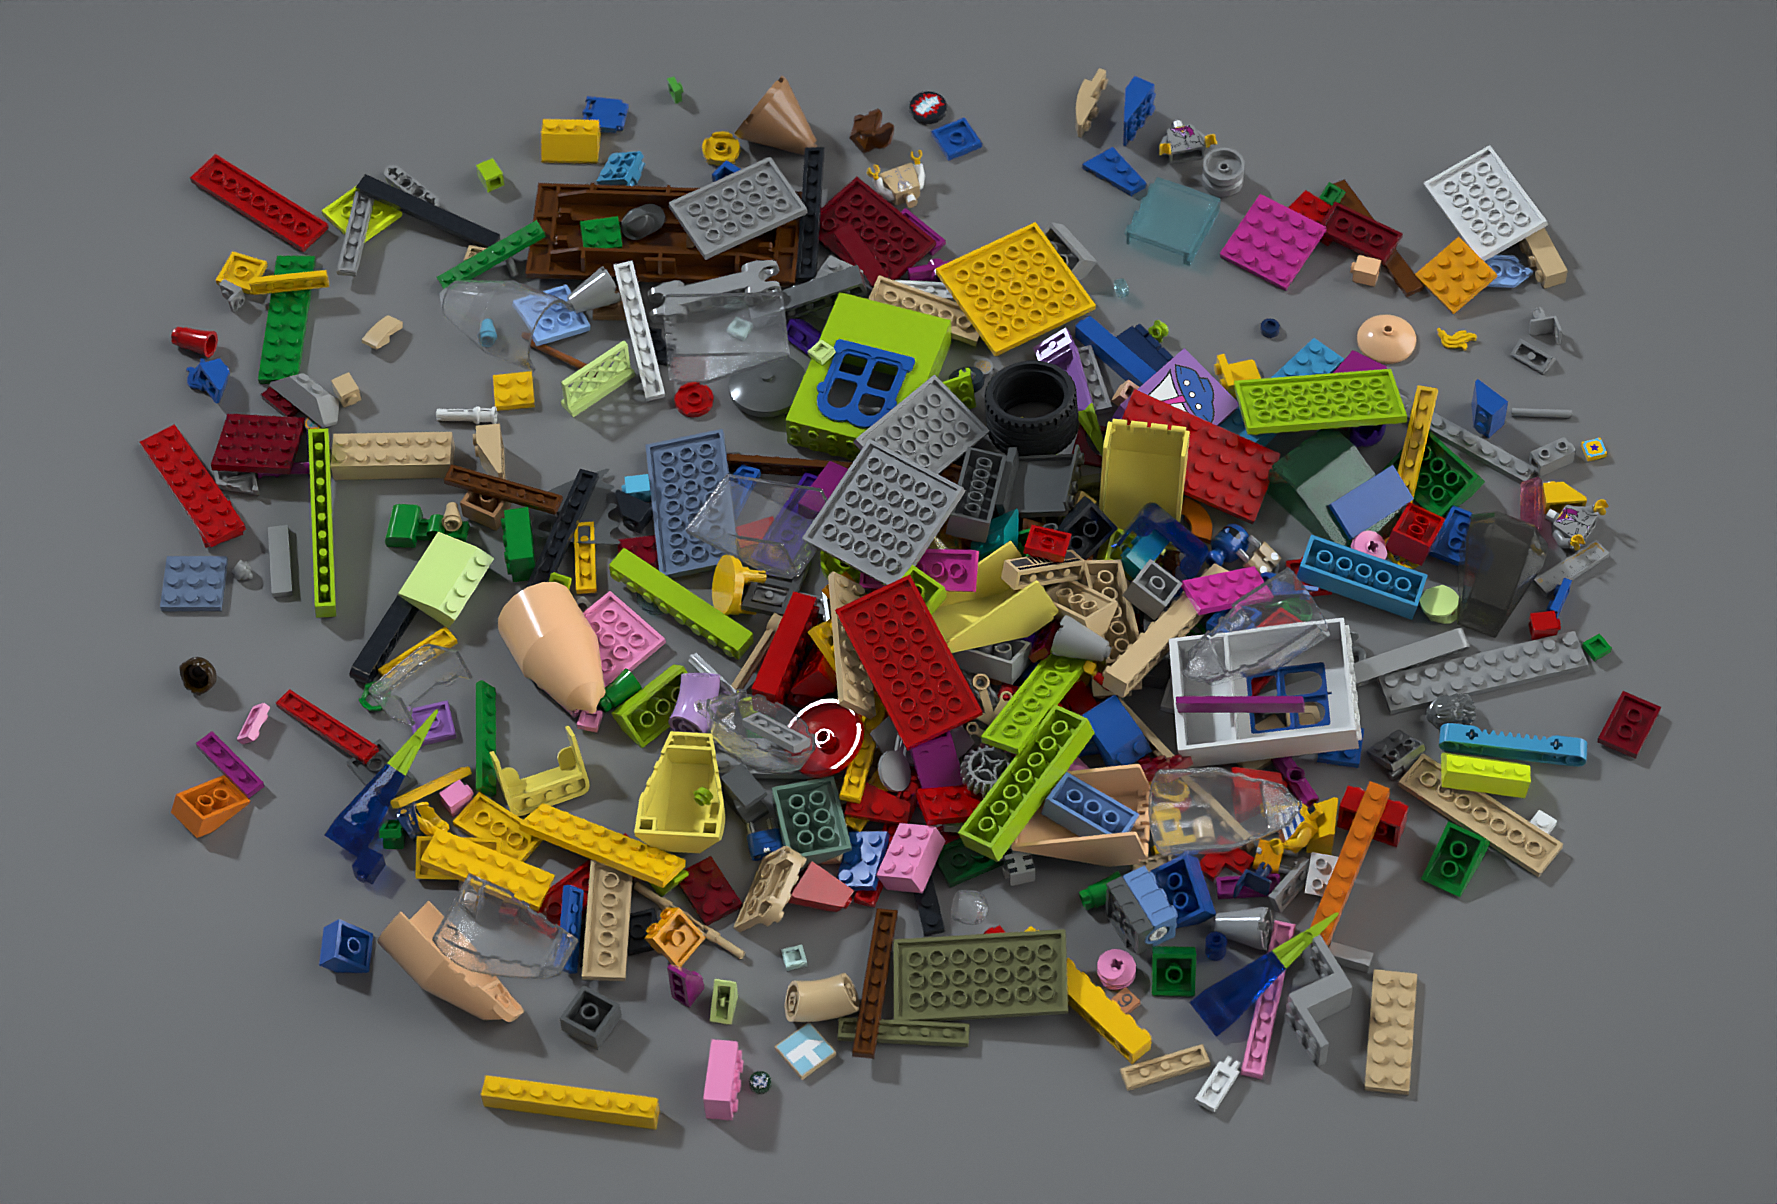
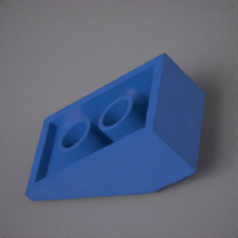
M1116 695L1111 696L1081 715L1089 720L1095 734L1092 736V740L1106 767L1131 765L1152 751L1143 732Z

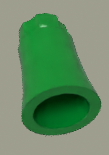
M625 668L617 678L605 687L606 693L600 699L598 706L606 713L631 698L642 687L635 676Z
M1118 870L1078 892L1085 910L1094 907L1098 908L1106 904L1107 883L1121 877Z

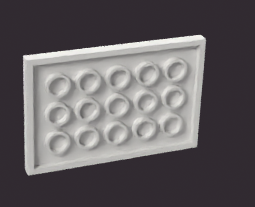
M1490 145L1424 182L1426 190L1464 242L1483 261L1488 260L1548 225L1545 217Z

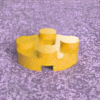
M715 132L712 134V137L706 138L703 141V156L710 165L721 166L726 160L734 164L740 154L739 141L729 132Z

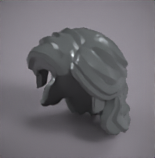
M1468 694L1438 696L1428 706L1426 719L1439 730L1441 725L1446 723L1472 726L1473 721L1476 719V712L1474 711L1476 707L1472 705L1474 702Z

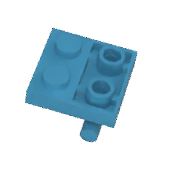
M641 151L612 153L596 182L599 185H636L645 166V163L642 161L643 154Z

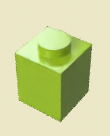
M493 158L476 165L478 178L487 192L505 185L503 173Z

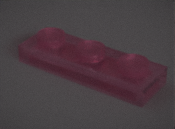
M1539 477L1521 482L1520 533L1524 536L1542 531V480Z

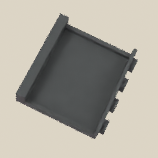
M1079 445L1075 446L1074 454L1019 456L1017 447H1010L995 504L998 515H1003L1017 508L1019 510V518L1067 516L1069 511L1075 506L1074 496L1075 493H1078L1081 465H1084L1085 462L1084 453H1081Z

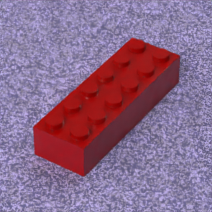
M793 591L751 688L753 710L777 718L779 711H783L786 703L785 697L787 694H790L793 678H797L800 670L798 664L799 662H804L807 653L806 648L811 646L813 641L808 631L820 624V618H818L820 607L817 606V597Z

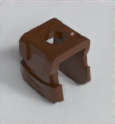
M879 108L869 111V114L865 116L859 114L854 117V124L849 138L863 153L873 149H885L892 141L894 125L888 122L880 127L883 113Z

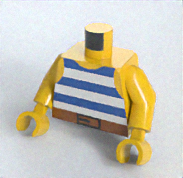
M1262 802L1260 804V813L1263 818L1268 819L1273 814H1276L1273 819L1279 839L1274 838L1269 842L1274 854L1281 855L1284 849L1297 854L1302 848L1307 846L1308 842L1319 830L1316 818L1323 812L1318 804L1314 803L1307 807L1301 802H1296L1289 805H1276L1274 808H1271L1269 802Z

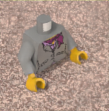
M1176 120L1171 124L1172 128L1167 130V136L1162 138L1159 151L1160 155L1168 154L1169 165L1202 159L1205 155V146L1209 148L1210 145H1217L1216 135L1209 134L1205 136L1199 130H1196L1194 125L1183 126L1182 121Z
M1600 499L1595 505L1590 506L1566 505L1560 514L1550 509L1546 514L1545 520L1553 523L1551 535L1560 548H1569L1576 553L1585 544L1586 539L1595 528L1598 516L1596 514L1605 515V508H1608L1609 505L1604 499Z

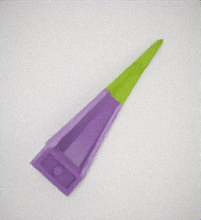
M1064 328L1033 347L1038 361L1057 365L1072 377L1077 391L1078 420L1103 456L1104 441L1079 352L1067 328Z

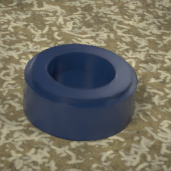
M1265 319L1261 322L1260 332L1264 337L1274 338L1280 332V324L1275 319Z

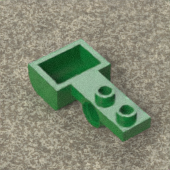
M396 504L392 508L385 544L386 547L416 548L417 540L432 541L438 532L466 542L470 525L468 521H462V525L457 531H448L442 525L443 515L433 514L430 516V519H423V513L419 505Z

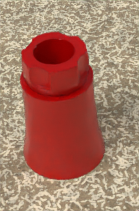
M176 327L171 334L172 344L197 352L208 358L214 354L217 348L218 336L215 331Z

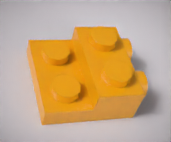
M679 907L666 908L660 914L661 920L648 927L646 931L648 935L645 937V940L657 953H662L672 965L681 967L706 937Z

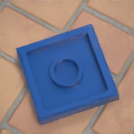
M965 117L931 131L932 137L948 161L982 148L981 141Z

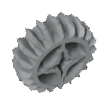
M987 744L983 749L977 746L976 751L970 750L969 755H965L964 762L961 763L962 770L960 775L963 778V784L967 785L968 791L974 790L975 796L981 793L984 799L998 780L997 777L1006 770L1014 757H1011L1010 752L1004 753L1002 749L998 750L996 747L988 748ZM981 763V766L977 767V770L972 771L978 764Z

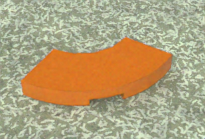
M1185 497L1181 514L1185 515L1184 520L1191 527V538L1210 544L1212 539V522L1209 514L1200 504Z

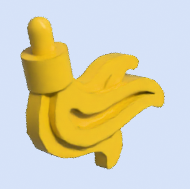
M1437 328L1438 336L1445 348H1462L1465 351L1467 349L1466 343L1476 341L1477 335L1466 333L1467 331L1465 330L1458 331L1450 336L1444 330Z

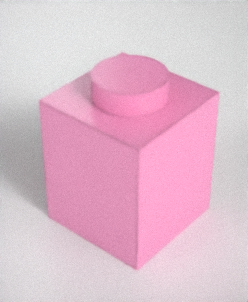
M460 779L439 792L441 804L452 817L461 813L472 800V795H474L469 785H464Z

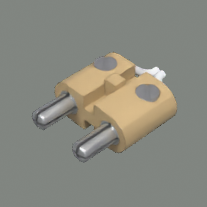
M1250 535L1247 540L1255 547L1251 553L1252 555L1248 556L1242 549H1238L1236 552L1244 561L1243 567L1255 566L1261 575L1263 572L1271 573L1272 569L1276 566L1275 573H1278L1280 567L1278 563L1281 557L1265 541L1260 543L1253 535Z

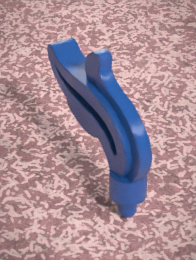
M201 358L199 364L205 363V360ZM199 364L196 368L188 367L186 369L189 372L187 378L188 386L204 391L205 388L197 379Z

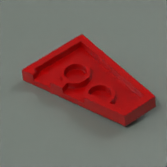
M866 782L860 804L847 801L845 817L899 825V823L908 824L911 804Z

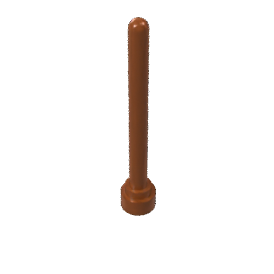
M526 335L521 337L523 343L578 369L587 365L545 344L536 346L533 339Z

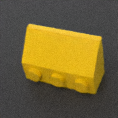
M543 119L541 162L598 164L601 139L599 120Z

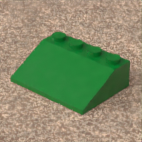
M1429 431L1414 499L1426 510L1444 518L1448 515L1453 505L1458 507L1476 493L1485 481ZM1403 448L1383 470L1393 465L1398 472Z

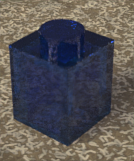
M365 846L352 864L355 878L361 882L366 881L373 885L386 865L384 856Z

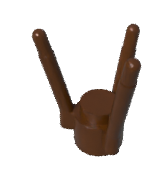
M1167 550L1164 555L1158 556L1155 563L1159 565L1162 562L1163 566L1170 570L1171 575L1175 577L1176 567L1180 566V552Z

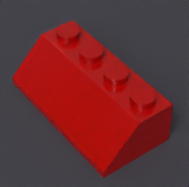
M815 643L811 646L790 690L794 694L822 697L828 692L832 693L837 688L836 673Z

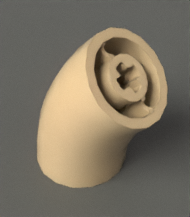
M846 973L821 980L792 981L787 989L785 998V1014L789 1022L831 1020L853 1014L860 1009L857 991Z

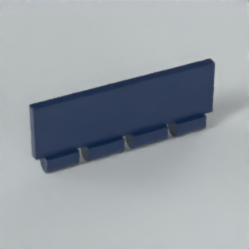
M1141 324L1135 327L1132 325L1116 336L1120 342L1156 372L1174 358L1152 335H1149L1150 333Z

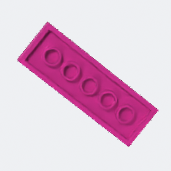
M927 549L915 567L944 586L946 591L976 592L979 551ZM860 572V585L863 588L880 589L885 586Z

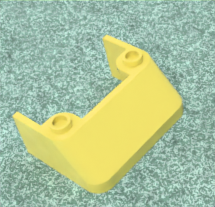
M566 726L565 729L571 746L563 748L558 753L559 767L520 779L518 772L514 768L507 767L501 769L500 762L494 751L490 752L507 805L516 816L532 813L542 803L552 806L582 796L588 792L590 788L588 776L575 734L569 726Z

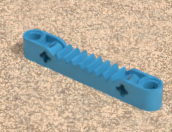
M1446 723L1440 727L1439 748L1447 752L1574 767L1585 765L1587 760L1588 744L1586 740L1581 738L1556 735L1549 737L1547 740L1543 736L1541 740H1538L1537 735L1530 739L1528 734L1521 738L1520 733L1513 737L1512 732L1505 736L1503 731L1496 735L1495 730H1492L1491 734H1488L1486 729L1482 732L1478 727L1471 725Z

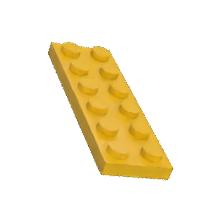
M437 828L420 860V865L537 912L555 878V875L439 828Z

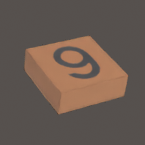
M1126 987L1110 999L1111 1001H1116L1121 1011L1126 1015L1130 1014L1141 1003Z

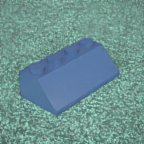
M1068 772L1064 774L1046 798L1041 812L1042 815L1080 837L1130 832L1140 815Z

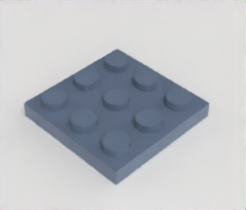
M167 556L160 602L161 611H222L228 565L227 556Z

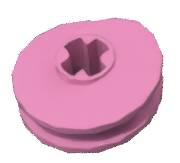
M1373 531L1361 532L1353 539L1351 544L1352 549L1384 560L1388 554L1385 541L1379 534Z
M1111 949L1100 956L1097 962V973L1102 985L1110 990H1122L1124 987L1130 986L1134 981L1136 963L1128 952L1121 949Z

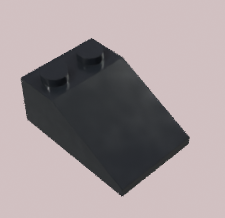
M1084 496L1069 511L1057 531L1072 534L1067 550H1073L1082 559L1087 560L1118 528L1093 501Z

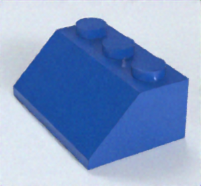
M1185 853L1150 870L1156 878L1158 888H1162L1166 893L1169 906L1173 905L1177 911L1176 928L1198 925L1216 916L1198 858Z

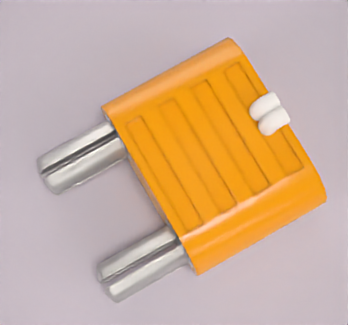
M1260 839L1253 869L1257 870L1259 864L1265 862L1263 869L1269 864L1272 868L1271 873L1278 874V872L1288 874L1292 867L1281 865L1283 854L1297 857L1298 853L1294 854L1290 850L1284 849L1281 855H1276L1271 849L1270 841Z

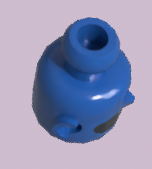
M1228 524L1223 527L1211 540L1212 551L1206 554V563L1211 567L1214 563L1222 566L1223 562L1232 563L1239 558L1236 554L1237 550L1242 549L1246 552L1250 545V542L1247 540L1249 537L1247 531L1237 524Z

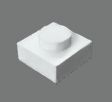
M1539 810L1530 823L1550 834L1556 826L1557 820Z

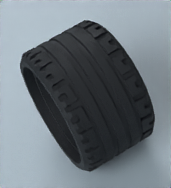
M1021 361L1002 368L987 383L988 386L985 389L987 428L990 430L988 434L992 444L1002 453L1007 455L1010 447H1017L1019 456L1056 455L1066 449L1072 443V440L1075 439L1079 426L1077 391L1072 377L1061 367L1044 361ZM1028 402L1047 403L1058 408L1050 414L1037 418H1021L1006 413L1010 408Z

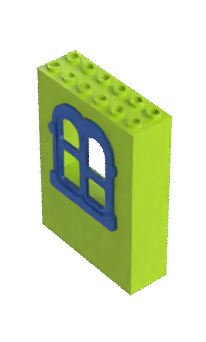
M839 292L819 341L822 339L835 348L836 353L823 365L811 358L785 419L787 443L854 461L861 451L853 443L857 437L933 375L938 378L952 344L951 320ZM842 362L865 368L860 376L839 370ZM873 370L895 376L889 391H882L867 386ZM835 379L857 384L851 402L842 408L831 406L827 400ZM867 394L883 398L885 403L880 413L873 416L862 414L858 408L861 397Z

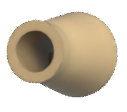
M450 502L446 505V511L442 519V525L448 531H457L462 525L458 504L455 502Z

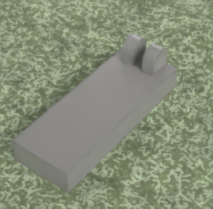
M1297 858L1294 861L1295 866L1268 896L1275 911L1281 913L1306 885L1310 863L1308 858Z

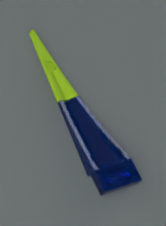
M438 709L427 718L376 776L336 817L324 836L357 858H361L373 841L391 805V800L395 798L438 714Z
M1338 913L1332 914L1205 989L1189 1002L1190 1005L1217 1037L1237 1021L1312 943L1313 938L1317 937L1338 916Z

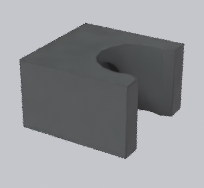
M742 763L720 777L723 799L745 825L749 823L750 826V822L755 823L769 813V809L761 801V799L767 796V792Z

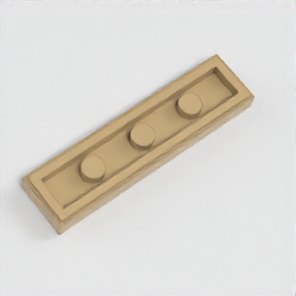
M1203 1044L1121 1068L1120 1074L1127 1091L1209 1067L1210 1061Z

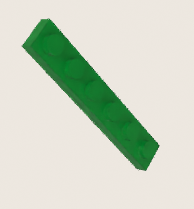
M537 220L437 276V279L447 294L540 241L546 235Z
M481 680L476 682V790L488 797L496 795L497 784L496 772L490 756L492 751L496 755V688Z

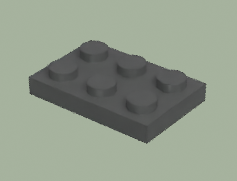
M379 739L374 742L378 746L379 751L366 764L354 757L346 763L381 805L385 807L391 800L401 796L418 783L409 770L405 776L387 764L394 756V753Z

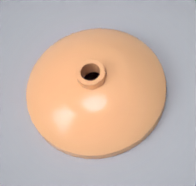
M1377 315L1369 318L1361 325L1357 334V343L1360 351L1366 357L1382 364H1394L1405 360L1412 354L1416 345V334L1412 326L1400 317Z

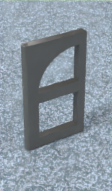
M798 558L790 571L792 583L767 577L764 584L751 582L742 603V610L769 616L776 613L783 617L793 591L800 592L812 561ZM759 565L757 570L765 571L766 567ZM758 584L788 591L782 607L752 602Z

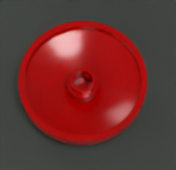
M824 699L814 702L802 709L789 725V728L810 738L811 746L799 753H792L785 749V754L790 764L805 776L824 778L834 775L846 768L859 753L864 740L863 721L858 713L839 705L837 699Z

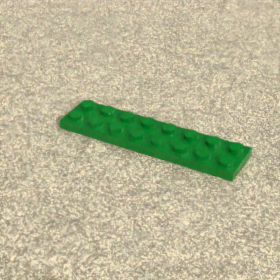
M277 255L274 275L315 271V256ZM312 289L271 293L258 375L259 384H270V382L300 373Z

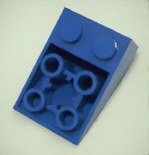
M1134 76L1125 88L1123 146L1125 147L1130 140L1133 141L1137 130L1144 126L1146 118L1149 115L1151 116L1155 110V84L1137 76Z

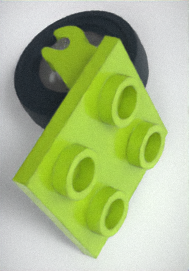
M962 367L953 371L949 376V380L942 383L968 409L977 407L974 393L984 386V375L979 368Z

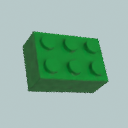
M524 507L504 510L505 518H501V525L504 534L503 544L505 547L504 557L507 574L512 575L513 582L528 581L536 566L529 509Z

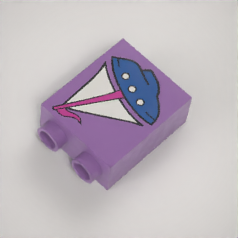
M1185 348L1137 389L1217 426H1220L1239 407L1238 401ZM1131 396L1119 405L1110 420L1111 422L1113 419H1122Z

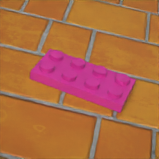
M1255 566L1184 580L1181 586L1198 615L1270 601L1273 595Z

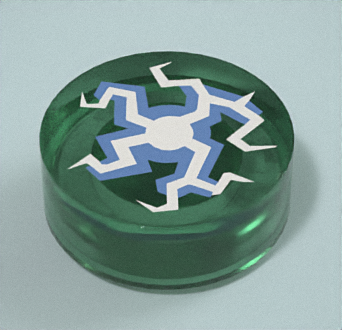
M764 1071L754 1072L749 1078L750 1089L756 1094L768 1092L771 1088L769 1074Z

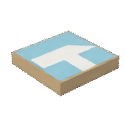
M810 1022L775 1046L777 1053L801 1080L836 1056V1051Z

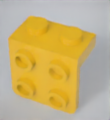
M1225 354L1217 355L1216 364H1214L1215 374L1220 379L1219 383L1234 398H1237L1234 390V381L1261 379L1254 360L1250 359L1228 364Z

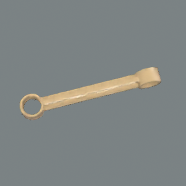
M776 613L772 615L765 633L731 686L739 694H741L767 653L782 616ZM725 696L718 697L715 709L716 716L723 720L731 718L735 713L734 704ZM721 703H729L732 706L725 713L717 710Z

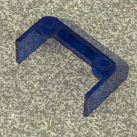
M1152 502L1145 504L1111 546L1113 548L1120 546L1131 531L1140 537H1146L1155 530L1185 555L1180 562V570L1185 575L1182 581L1193 579L1208 556V547L1158 504ZM1181 587L1173 596V598L1180 596V594L1183 592V589Z

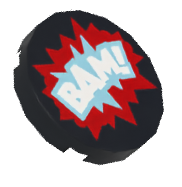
M925 91L918 93L912 98L909 110L912 118L917 122L921 123L922 121L925 124H933L944 118L947 103L940 94Z

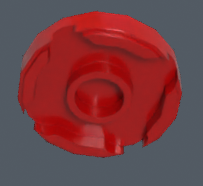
M690 382L682 385L674 397L675 406L679 413L692 418L707 414L712 409L714 403L711 389L707 385H701L699 382Z

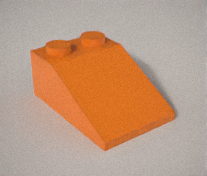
M223 775L177 793L171 813L196 838L215 831L250 804L251 800Z

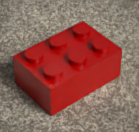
M1347 786L1339 806L1338 828L1350 830L1365 794L1362 788ZM1388 799L1372 839L1397 847L1405 829L1409 806L1400 801Z

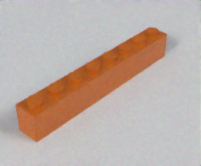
M1369 781L1310 926L1312 927L1332 914L1338 913V916L1319 934L1327 946H1329L1390 796V788Z

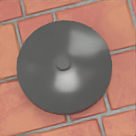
M761 354L753 356L740 363L732 372L729 379L730 397L741 411L753 416L774 417L785 414L791 408L805 375V370L797 361L785 355Z

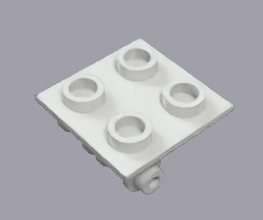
M1312 852L1305 894L1323 897L1338 857Z

